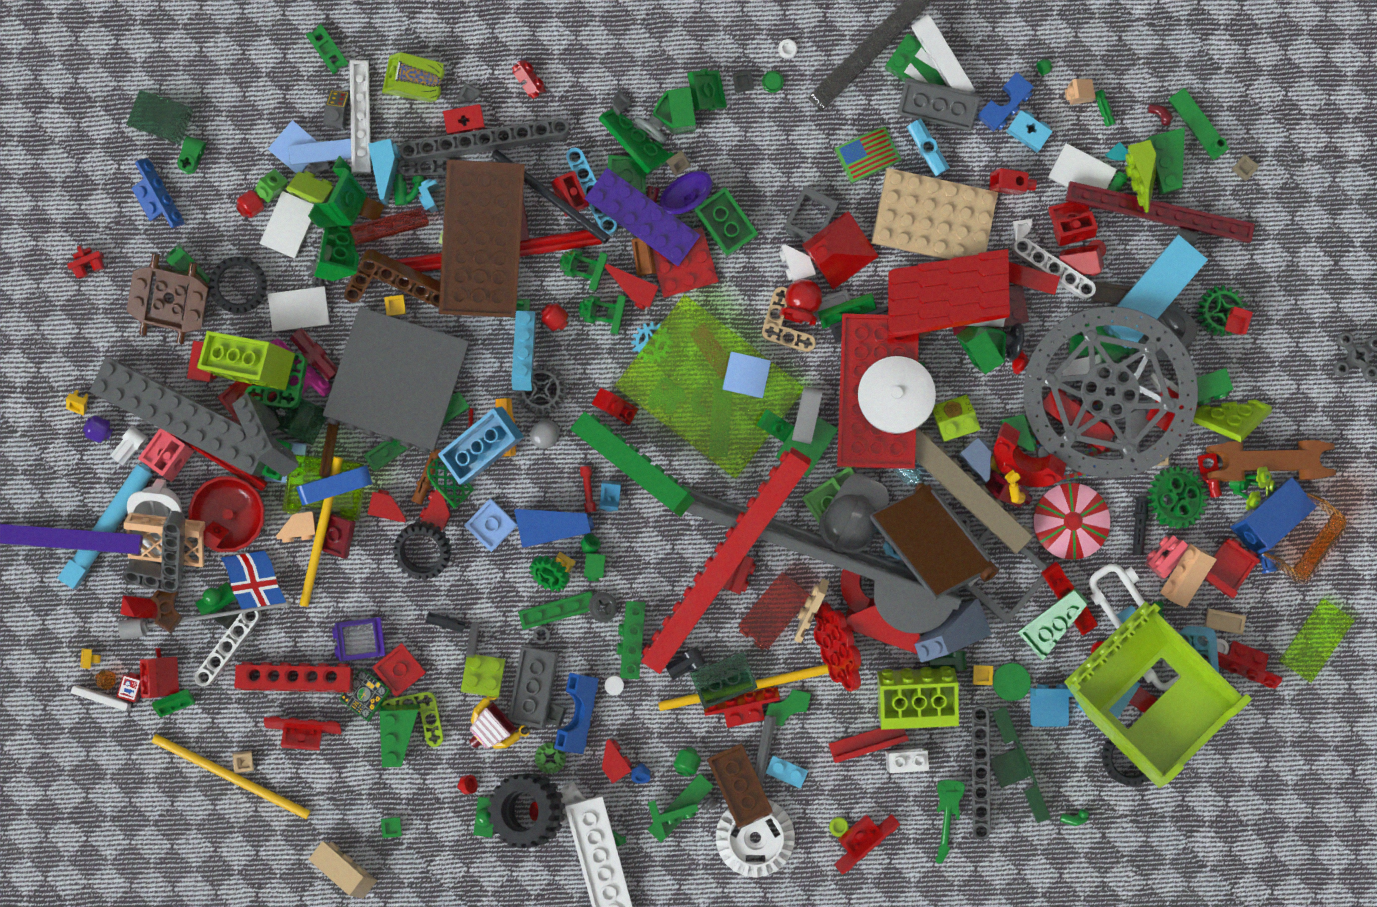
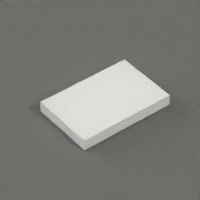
M1066 143L1048 178L1065 187H1068V183L1073 181L1107 189L1117 169Z
M282 191L260 244L296 259L312 222L308 215L314 204Z
M325 286L268 294L272 332L330 325Z

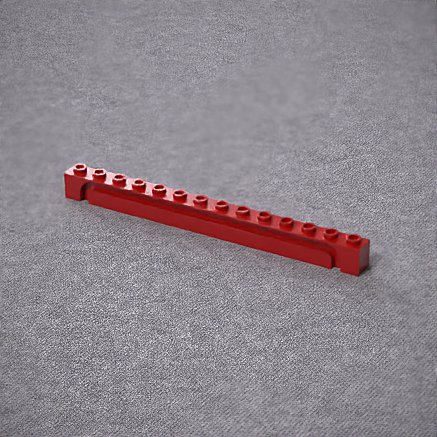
M794 447L782 453L779 458L780 464L777 467L775 465L768 473L770 478L767 482L762 481L757 489L759 492L757 496H752L746 504L748 508L745 513L743 511L740 512L735 520L737 522L735 527L730 526L725 534L727 537L725 541H720L714 549L715 555L707 558L703 565L705 569L702 572H697L693 579L695 583L692 587L688 586L682 594L684 598L681 602L678 600L672 608L674 611L672 615L665 617L661 624L663 625L662 629L655 631L651 638L653 640L652 643L645 645L641 652L643 655L641 662L659 674L663 671L809 468L812 459Z

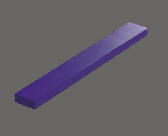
M0 524V544L141 555L143 535Z

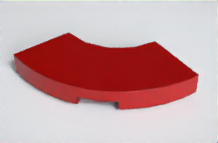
M843 569L840 583L842 595L847 605L855 613L869 607L872 599L867 597L862 590V575Z

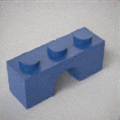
M1016 72L1002 88L1009 96V103L1005 106H999L991 100L978 114L977 118L991 131L994 132L997 128L1001 130L1007 123L1005 119L1009 115L1014 116L1020 109L1019 103L1022 100L1026 102L1032 96L1031 90L1034 86Z

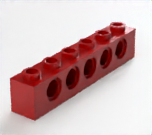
M241 662V665L235 666L234 688L244 691L353 693L354 669L349 667V664H337V667H329L327 663H318V666H310V663H299V666H291V663L282 662L280 666H272L270 662H261L260 665H253V662ZM259 671L260 678L253 681V673ZM274 672H279L278 680L272 681L271 675ZM298 672V679L292 682L290 680L291 674ZM312 673H317V680L310 682L309 676ZM332 673H336V680L334 682H329V675Z

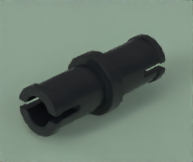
M429 611L425 623L442 627V630L450 629L463 633L466 622L450 618V615L443 616Z

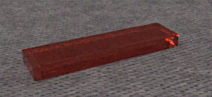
M423 207L349 226L355 245L429 226V221Z

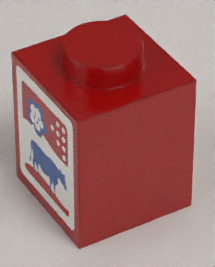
M135 672L124 674L116 697L139 702L141 696L140 674Z

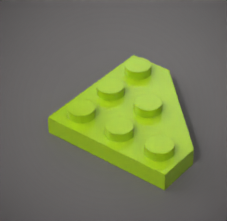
M1248 400L1246 404H1237V402L1221 403L1219 407L1202 405L1196 410L1193 422L1238 442H1242L1272 413V406L1258 400Z

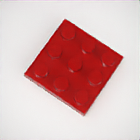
M703 227L694 229L695 232L700 234V237L679 266H676L653 249L656 274L663 298L719 283Z

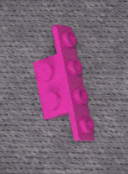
M278 338L270 342L274 345H277L281 348L293 352L290 348L287 347L286 343L279 340ZM299 358L298 361H294V364L296 365L302 363V361ZM307 365L302 396L312 386L319 394L325 397L331 392L332 386L326 379H323L316 373L314 368ZM297 369L296 371L292 370V372L300 373V371H298ZM293 376L290 379L291 386H295L299 382L298 376Z

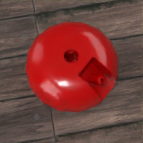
M218 476L205 482L194 493L188 507V520L205 522V529L203 531L204 545L217 552H236L248 547L260 535L265 523V505L260 493L249 482L235 476Z

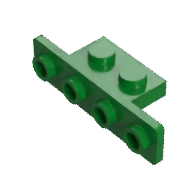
M626 601L625 619L622 620V624L619 623L618 635H621L620 643H617L616 654H619V658H621L620 678L638 680L640 676L645 616L644 602Z

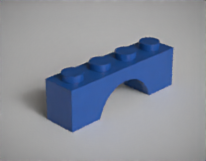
M569 672L566 692L574 700L575 713L568 725L558 729L555 749L584 754L599 678Z

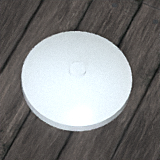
M902 356L886 357L875 362L864 373L858 389L859 406L864 417L877 429L893 434L910 432L921 426L930 416L936 399L935 385L929 372L917 361Z

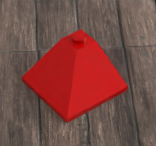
M849 211L802 244L832 290L879 257Z

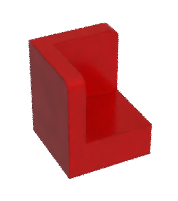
M1235 306L1232 307L1224 330L1241 336L1246 335L1253 312Z

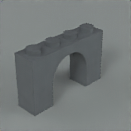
M248 393L232 404L259 461L284 477L299 466L293 451L279 443L270 433L280 425L273 410Z

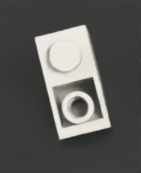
M787 245L781 246L782 251L779 252L782 263L786 262L788 269L785 271L788 280L794 282L802 278L809 279L815 277L816 273L810 256Z

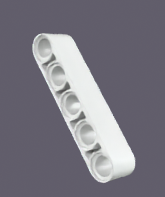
M927 14L911 25L912 30L947 87L974 93L975 89L932 18Z
M1020 238L1013 244L1012 251L1017 257L1037 270L1060 276L1058 284L1079 298L1088 299L1095 293L1096 287L1092 281L1030 240ZM1018 243L1026 245V252H1020L1017 249ZM1035 253L1042 256L1041 263L1034 261L1033 255ZM1050 264L1058 266V273H1052L1049 270ZM1067 274L1074 277L1073 284L1066 282L1065 276ZM1082 285L1089 286L1090 294L1086 295L1081 291Z
M260 610L254 611L256 617L253 621L247 618L248 612L241 613L196 672L194 679L199 686H208L215 681L260 621ZM237 626L244 628L242 636L236 634L235 629ZM226 641L232 643V650L230 652L224 649ZM215 656L221 660L219 667H215L212 664ZM203 672L209 675V680L206 683L200 678Z

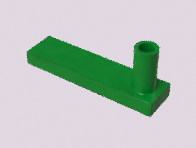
M1185 88L1168 99L1213 161L1230 149L1227 146L1226 139L1219 135Z

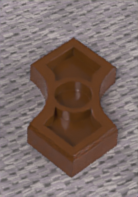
M156 590L151 597V600L158 607V614L154 623L171 634L183 619L175 609V602L179 594L177 591L169 593Z

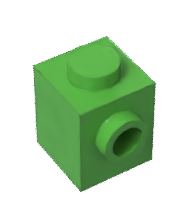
M274 168L259 180L254 191L269 203L284 191L288 180Z

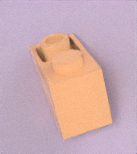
M1073 79L1069 83L1067 89H1065L1066 100H1069L1070 105L1094 101L1095 93L1092 79Z
M315 512L293 514L276 535L277 539H282L283 543L293 542L296 537H301L302 540L313 539V535H316L317 530Z

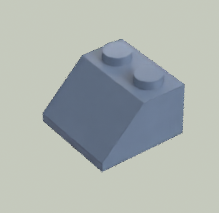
M976 438L957 455L982 483H985L990 479L991 451L988 449L990 447L983 438Z

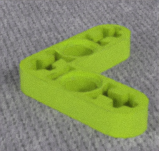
M421 692L397 697L382 703V705H387V703L397 705L396 701L400 700L399 705H403L405 699H411L414 704H417L416 696L419 697L418 700H422L425 698V695H428L429 698H432V701L429 703L430 705L427 706L426 703H421V708L418 709L421 713L427 744L432 747H437L443 743L444 734L437 700L432 692ZM428 714L436 716L435 724L430 725L426 722ZM438 725L439 730L435 729V734L440 736V739L437 740V743H434L433 740L430 741V737L433 736L432 730L428 732L427 728H433Z

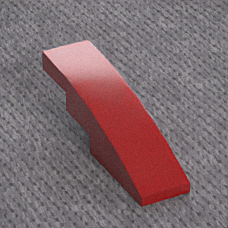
M1009 262V283L1055 295L1060 276Z
M1057 562L1041 572L1057 600L1074 589L1073 584L1066 577ZM1087 605L1073 622L1082 636L1098 626Z

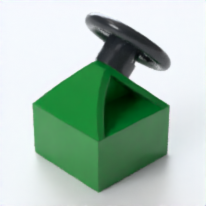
M1016 323L1012 326L1009 333L996 327L969 326L957 334L956 337L974 367L986 375L1005 362V348L1009 360L1014 361L1018 358L1024 344L1025 334L1023 325Z

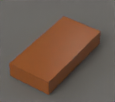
M639 238L631 239L637 277L655 274L656 267L653 248Z

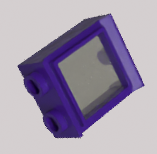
M383 617L335 623V627H332L333 638L337 639L335 656L339 658V662L387 655L384 645L385 633L382 629Z

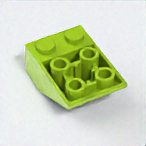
M1150 140L1128 145V154H1125L1128 166H1125L1126 174L1132 179V189L1134 192L1137 191L1138 203L1140 206H1143L1145 213L1149 212L1156 178V152Z

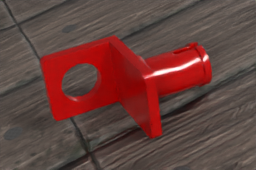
M1215 453L1198 455L1197 461L1200 476L1208 483L1210 496H1222L1220 481L1208 478L1209 472L1219 471L1217 455ZM1206 458H1212L1213 464L1209 468L1203 466V460Z

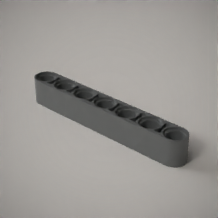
M983 705L977 706L972 711L973 835L978 840L987 839L991 833L990 711ZM978 709H983L986 712L985 719L980 720L976 717ZM981 728L986 731L984 739H979L976 736L977 729ZM978 748L986 750L987 755L985 758L977 757L976 750ZM980 767L987 771V775L983 778L978 777L976 774V770ZM984 787L987 790V795L984 797L978 796L976 793L977 788ZM979 806L987 809L985 816L977 814L976 810ZM977 827H986L987 834L984 836L979 835Z

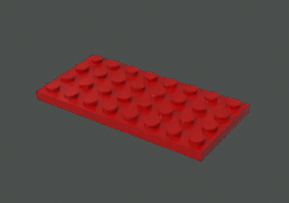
M842 314L837 467L915 469L916 429L900 434L881 431L870 424L864 417L858 401L860 381L867 369L875 362L891 356L907 357L918 362L919 333L888 338V315Z

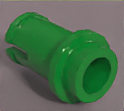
M1118 171L1117 174H1114L1115 178L1107 190L1119 192L1124 183L1128 182V176Z

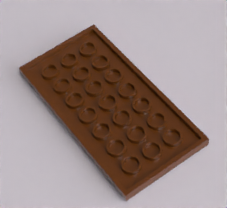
M447 159L438 314L516 317L524 163Z

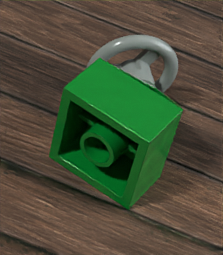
M690 87L667 90L656 104L653 115L648 119V122L640 117H636L634 119L635 123L648 135L661 143L666 142V137L659 131L662 126L672 134L696 131Z

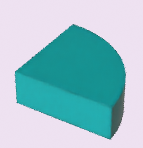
M1119 142L1105 156L1110 160L1125 161V154H1128V150Z

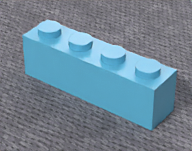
M516 311L511 380L513 390L532 391L536 331L535 311Z

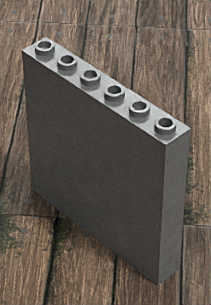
M359 307L323 412V417L327 423L333 425L341 423L345 425L344 428L355 431L357 428L363 430V434L374 437V434L382 436L381 439L392 443L395 440L400 442L399 445L411 448V446L418 448L419 452L429 454V452L434 453L470 345L469 341Z

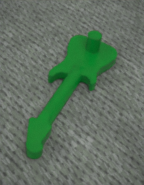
M944 779L937 783L939 804L936 811L939 813L941 810H944L941 845L938 846V855L935 858L938 864L944 861L950 850L948 842L952 813L956 815L957 820L960 818L959 801L963 796L965 785L959 780Z

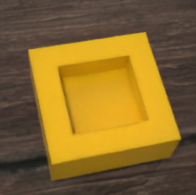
M404 295L384 297L387 316L406 314Z
M973 665L972 684L992 685L993 666Z

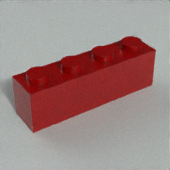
M1058 388L1069 424L1072 425L1082 404L1075 399L1070 400L1066 397L1067 393ZM1050 389L1043 399L1045 412L1063 425L1052 390ZM1089 410L1085 411L1077 428L1095 416ZM1099 421L1081 433V435L1111 441L1115 433L1108 422L1104 421L1102 423ZM1088 443L1099 452L1106 448L1105 446Z

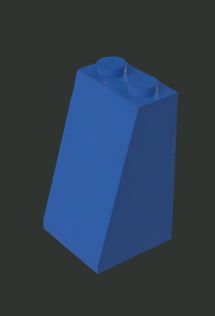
M1291 477L1276 487L1269 496L1264 497L1256 508L1245 513L1230 528L1248 549L1259 555L1275 546L1317 506L1314 504L1313 499L1303 491L1300 483Z
M527 509L514 510L522 548L592 533L591 529L595 528L593 518L588 517L587 513Z

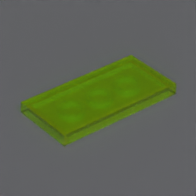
M1321 598L1278 661L1309 683H1312L1355 620L1326 599Z

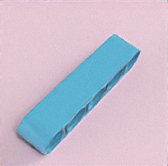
M571 148L568 150L566 158L571 170L575 171L585 196H587V190L593 187L597 181L583 152L579 148ZM574 153H578L581 156L577 162L570 160V156ZM580 171H588L589 176L586 179L579 178L578 174ZM589 203L599 228L608 235H613L617 231V223L606 214L597 213L595 206ZM607 221L614 224L613 229L605 230L603 228L604 223Z

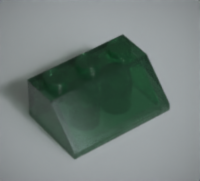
M743 651L690 672L704 709L758 688Z

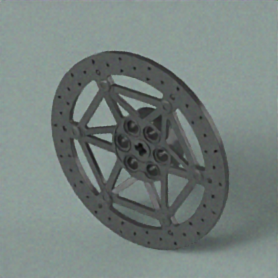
M1104 306L1083 310L1069 316L1054 326L1043 337L1033 352L1027 366L1023 398L1030 426L1037 439L1050 454L1052 453L1065 462L1066 466L1078 472L1097 477L1117 478L1146 471L1162 462L1176 450L1193 422L1198 400V384L1195 368L1188 351L1180 339L1166 325L1138 310L1118 306ZM1085 323H1089L1090 326L1086 327ZM1104 325L1124 326L1147 335L1150 339L1144 344L1104 336L1097 333L1096 327ZM1082 332L1085 339L1054 373L1046 372L1048 363L1058 348L1069 338ZM1100 342L1137 348L1140 351L1122 362L1114 361ZM1088 346L1090 370L1087 374L1061 376V373ZM1094 346L1106 361L1095 364ZM1160 348L1168 355L1176 371L1179 385L1178 399L1170 398L1156 356V352ZM1144 356L1136 372H1134L1128 364ZM1149 359L1152 361L1163 396L1140 385L1139 377ZM1101 368H1108L1110 375L1107 377L1101 376L1099 373ZM1125 371L1129 374V379L1123 381L1119 378L1118 374ZM1077 380L1083 381L1081 390L1062 383ZM1094 382L1097 385V389L1090 391L1087 389L1086 384ZM1043 386L1050 387L1065 429L1061 436L1053 429L1046 415L1042 398ZM1113 386L1115 394L1112 392L1108 394L1106 387L1111 388ZM1058 388L1083 400V404L1072 425L1069 424ZM1126 390H1133L1135 397L1129 399L1124 393ZM1140 393L1146 394L1159 403H1139ZM1093 401H1102L1103 407L1101 409L1094 408ZM1114 404H1119L1122 407V411L1115 413L1111 407ZM1160 409L1138 435L1132 438V410ZM1089 410L1095 417L1077 428L1085 411ZM1167 411L1175 413L1172 423L1163 436L1149 448L1138 452L1136 445ZM1123 417L1126 421V438L1115 423V420ZM1104 419L1108 421L1120 443L1083 436L1081 433ZM1076 440L1123 451L1124 458L1105 459L1093 457L1074 449L1071 445Z

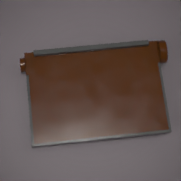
M920 483L915 487V492L871 513L869 516L870 520L934 600L979 577L983 582H987L999 572V569L992 563V558L939 492L930 485L926 486L924 483Z

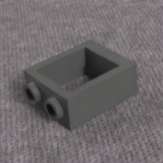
M804 186L783 228L786 230V234L794 238L796 236L803 238L804 243L812 238L813 235L791 225L804 197L830 209L819 232L828 226L839 202L807 186Z

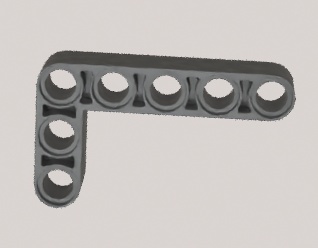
M171 511L163 525L161 564L133 559L129 562L123 575L125 582L169 593L177 591L183 577L185 516L181 512Z

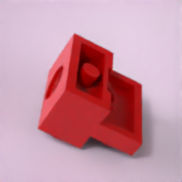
M1066 202L1048 207L1053 224V232L1059 247L1095 238L1098 226L1093 212L1089 210L1088 206Z

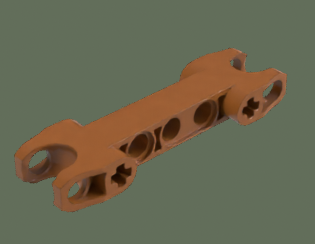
M1305 440L1297 442L1298 450L1244 451L1243 442L1238 441L1207 446L1206 452L1218 454L1223 461L1221 470L1209 472L1208 478L1223 482L1245 481V472H1257L1259 467L1264 466L1268 468V471H1299V480H1315L1336 475V469L1323 467L1320 462V455L1323 451L1335 449L1334 443L1320 440Z

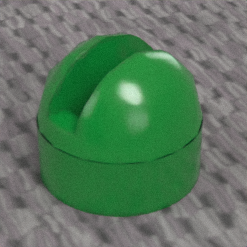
M1042 59L1036 63L1037 69L1042 76L1050 73L1053 68L1052 62L1049 59Z

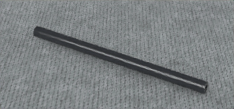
M497 149L491 155L497 162L514 163ZM524 170V182L604 244L610 240V235Z

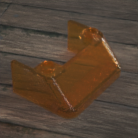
M1310 493L1306 496L1326 512L1330 518L1300 561L1292 568L1285 561L1267 552L1263 554L1291 579L1302 585L1311 581L1345 534L1347 525L1346 517L1325 499Z

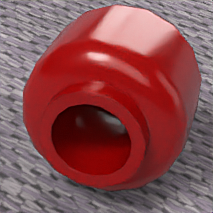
M248 190L237 198V205L235 206L241 216L253 218L264 210L263 202L265 200L255 191Z
M549 303L540 313L542 315L541 322L551 331L558 329L562 331L569 323L567 321L569 317L568 312L558 303Z

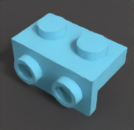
M432 179L425 180L421 183L422 186L418 187L422 194L419 199L425 210L429 209L431 213L438 211V208L431 193L440 189V185L436 179L433 181Z

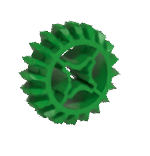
M1222 285L1220 290L1217 286L1213 287V292L1208 289L1206 291L1207 295H1201L1202 300L1205 302L1198 301L1197 303L1202 307L1196 309L1197 313H1202V315L1197 317V320L1203 319L1204 322L1200 326L1207 325L1206 332L1213 329V336H1216L1218 331L1220 337H1224L1225 332L1227 336L1232 335L1231 332L1224 330L1230 310L1224 314H1214L1221 308L1226 310L1234 306L1243 309V307L1248 305L1247 302L1243 304L1241 302L1245 298L1244 295L1239 298L1237 297L1240 292L1239 290L1232 293L1233 287L1231 286L1227 291L1225 285ZM1221 296L1231 299L1235 305L1226 304ZM1215 297V309L1208 312L1209 303ZM1210 318H1218L1224 326L1215 324Z

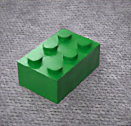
M726 187L694 209L695 214L726 258L758 237L757 231Z

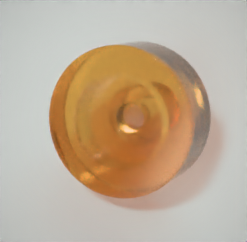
M106 669L101 670L95 676L96 685L104 690L111 689L116 681L115 674Z

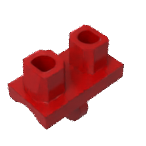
M82 245L77 246L78 252L72 254L73 258L77 260L67 264L68 269L73 271L78 279H82L88 276L85 269L87 265L91 264L94 272L104 269L102 259L105 257L99 250L91 253V247L84 249Z

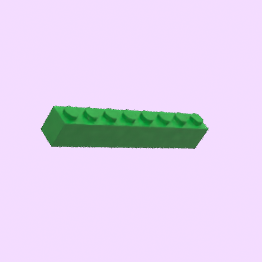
M584 411L570 430L681 518L695 501L690 495L692 491L685 485L678 486L677 483L679 481L671 474L666 476L664 474L665 470L658 464L653 466L651 464L653 460L643 453L640 456L638 448L631 443L629 446L625 444L627 440L619 433L615 436L612 433L614 430L606 423L601 425L600 418L593 413L590 416Z

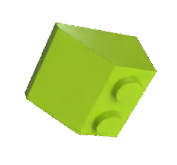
M298 171L286 190L293 196L315 204L327 203L334 187L332 186L333 183L322 178L319 181L315 179L314 174L308 171L304 173Z

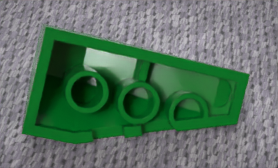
M351 226L323 228L314 277L335 281L357 273L359 255L355 249V239L351 234Z

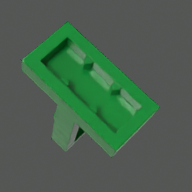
M180 243L165 255L166 261L177 271L188 272L189 262L195 263ZM197 265L196 274L200 275L208 283L210 277Z
M656 800L648 801L659 840L666 838L663 822H666V824L675 823L678 821L677 818L684 816L685 819L696 816L695 812L699 811L696 802L659 813Z

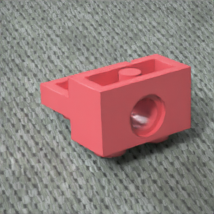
M160 428L138 459L172 482L194 450Z
M1166 535L1159 542L1160 547L1156 551L1152 550L1146 556L1147 561L1144 564L1161 579H1165L1172 572L1188 547L1187 543L1183 540H1178L1174 535L1169 537ZM1165 550L1168 551L1166 556L1162 555Z

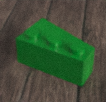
M1185 127L1151 136L1145 140L1151 141L1156 152L1155 181L1159 195L1175 192L1182 188Z
M420 704L381 705L379 713L382 768L402 767Z

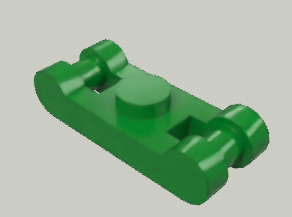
M322 24L318 25L317 29L313 32L309 31L305 34L333 75L338 72L339 68L349 64ZM322 35L324 39L317 42L316 38ZM336 55L339 60L332 64L330 59Z

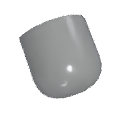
M549 419L540 420L530 431L532 443L541 449L554 446L560 435L558 425Z

